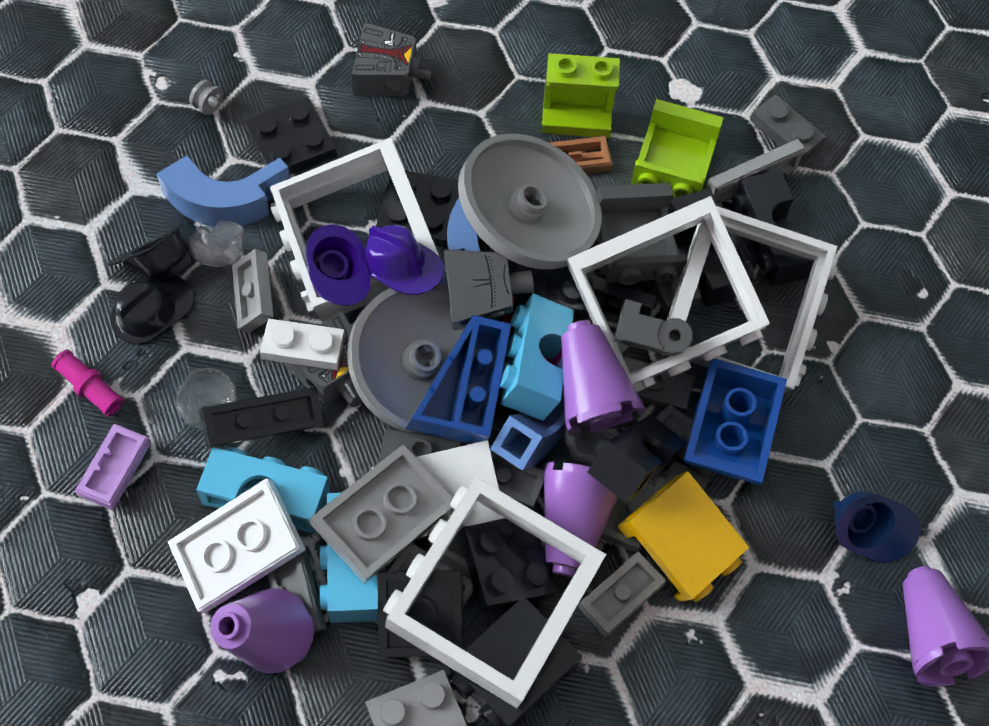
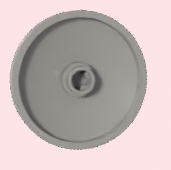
M523 134L496 135L484 140L474 148L461 169L458 193L463 212L479 237L505 258L536 269L562 268L567 266L568 258L588 250L597 239L600 232L602 214L596 190L582 168L570 156L554 145L539 138Z
M439 284L430 292L420 295H405L389 288L376 296L362 310L350 333L347 359L349 373L356 392L374 415L401 431L423 434L406 430L405 428L464 328L460 330H453L447 286Z

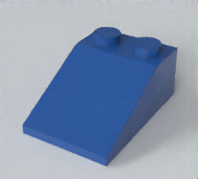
M716 358L712 359L702 383L683 463L761 486L787 379Z

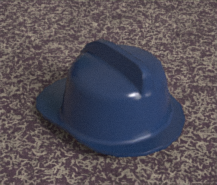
M867 491L850 493L842 501L834 500L832 503L836 510L834 514L836 537L840 545L849 551L874 561L887 563L897 561L908 555L918 542L920 522L916 514L903 504Z

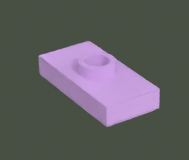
M113 424L75 489L77 496L114 510L151 444L149 437Z

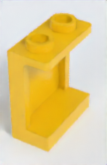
M688 471L673 477L617 526L627 539L634 536L638 539L678 591L674 596L679 602L692 599L694 602H697L707 596L714 588L711 582L720 574L726 576L734 571L742 563L739 557L749 549V546Z

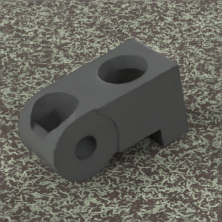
M628 299L625 300L613 342L669 356L680 354L690 346L693 333L686 321L680 318H671L664 321L639 314L642 303Z

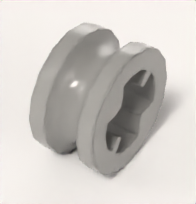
M203 79L191 91L189 102L194 108H199L203 114L210 115L220 106L224 93L220 87L214 86L210 80Z

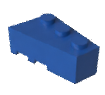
M473 315L405 429L467 444L486 441L491 434L511 324Z

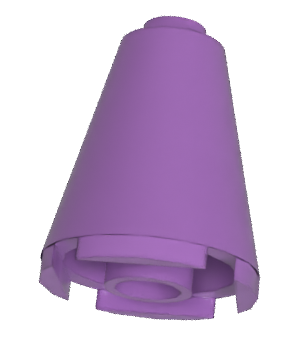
M581 320L568 325V331L561 336L565 425L568 434L579 435L578 427L589 426L591 433L603 431L632 421L631 412L637 411L640 415L644 414L643 402L600 326L590 324L589 320Z
M554 462L547 463L544 470L545 518L596 548L619 497L587 473L590 468L589 466L564 463L562 470H553ZM545 542V563L553 566L552 573L573 578L581 563Z
M927 566L918 567L910 571L902 586L912 670L918 682L929 687L950 686L956 684L953 678L955 676L967 673L970 680L988 671L989 636L940 570L931 569Z
M272 588L222 606L214 614L210 628L214 641L220 647L253 669L263 673H282L289 670L297 662H301L307 655L313 642L314 622L312 615L308 613L303 604L305 602L300 596L284 589Z

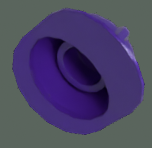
M334 224L321 226L313 231L307 241L306 258L307 270L315 291L323 299L335 305H356L364 300L370 291V275L366 253L361 240L346 227Z
M387 225L382 228L372 226L369 229L365 253L370 277L405 295L427 293L439 285L444 277V265L441 258L434 251L417 242L410 230L399 225Z

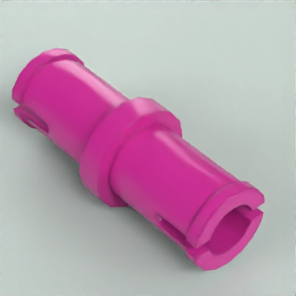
M69 349L60 352L53 360L51 367L74 386L73 391L79 397H86L106 417L112 416L121 408L124 398L115 393L102 380L100 372L96 369H89Z

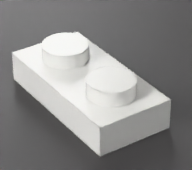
M268 318L260 349L261 359L338 370L345 340L344 329Z

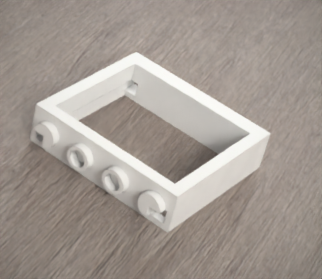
M391 138L270 186L275 200L271 204V211L277 223L282 221L285 229L279 232L287 252L293 251L295 260L290 261L292 271L297 281H303L306 288L305 291L300 292L301 297L306 304L308 312L315 311L322 323L341 311L345 314L369 304L376 296L390 287L370 277V291L366 298L356 305H335L323 299L315 291L307 270L306 243L293 210L294 208L388 170L417 242L438 255Z
M711 196L567 259L568 269L593 324L600 326L637 392L656 384L653 377L668 371L670 377H673L691 369L689 361L704 356L707 362L727 353L725 346L739 340L741 345L744 346L762 338L761 330L770 324ZM703 223L748 322L687 348L680 354L669 356L630 373L617 343L613 342V334L586 277V273Z
M716 206L729 233L814 260L778 376L787 379L784 393L794 390L795 386L799 387L801 378L805 375L806 365H803L802 361L805 351H810L816 340L817 330L813 329L816 315L821 316L827 304L828 294L824 293L827 280H832L837 271L836 264L838 259L834 257L838 246ZM703 223L697 224L687 255V263L682 270L667 320L671 318L687 320L711 244ZM704 356L689 361L707 368L710 361H705ZM720 356L716 358L729 363L768 373Z
M475 477L469 488L461 485L450 503V506L455 510L449 520L446 522L440 519L428 538V541L432 542L433 545L426 556L418 554L406 573V576L411 578L404 591L401 592L396 589L386 603L383 611L389 615L386 618L385 628L505 702L518 708L606 554L478 477ZM477 501L581 563L514 680L406 615Z

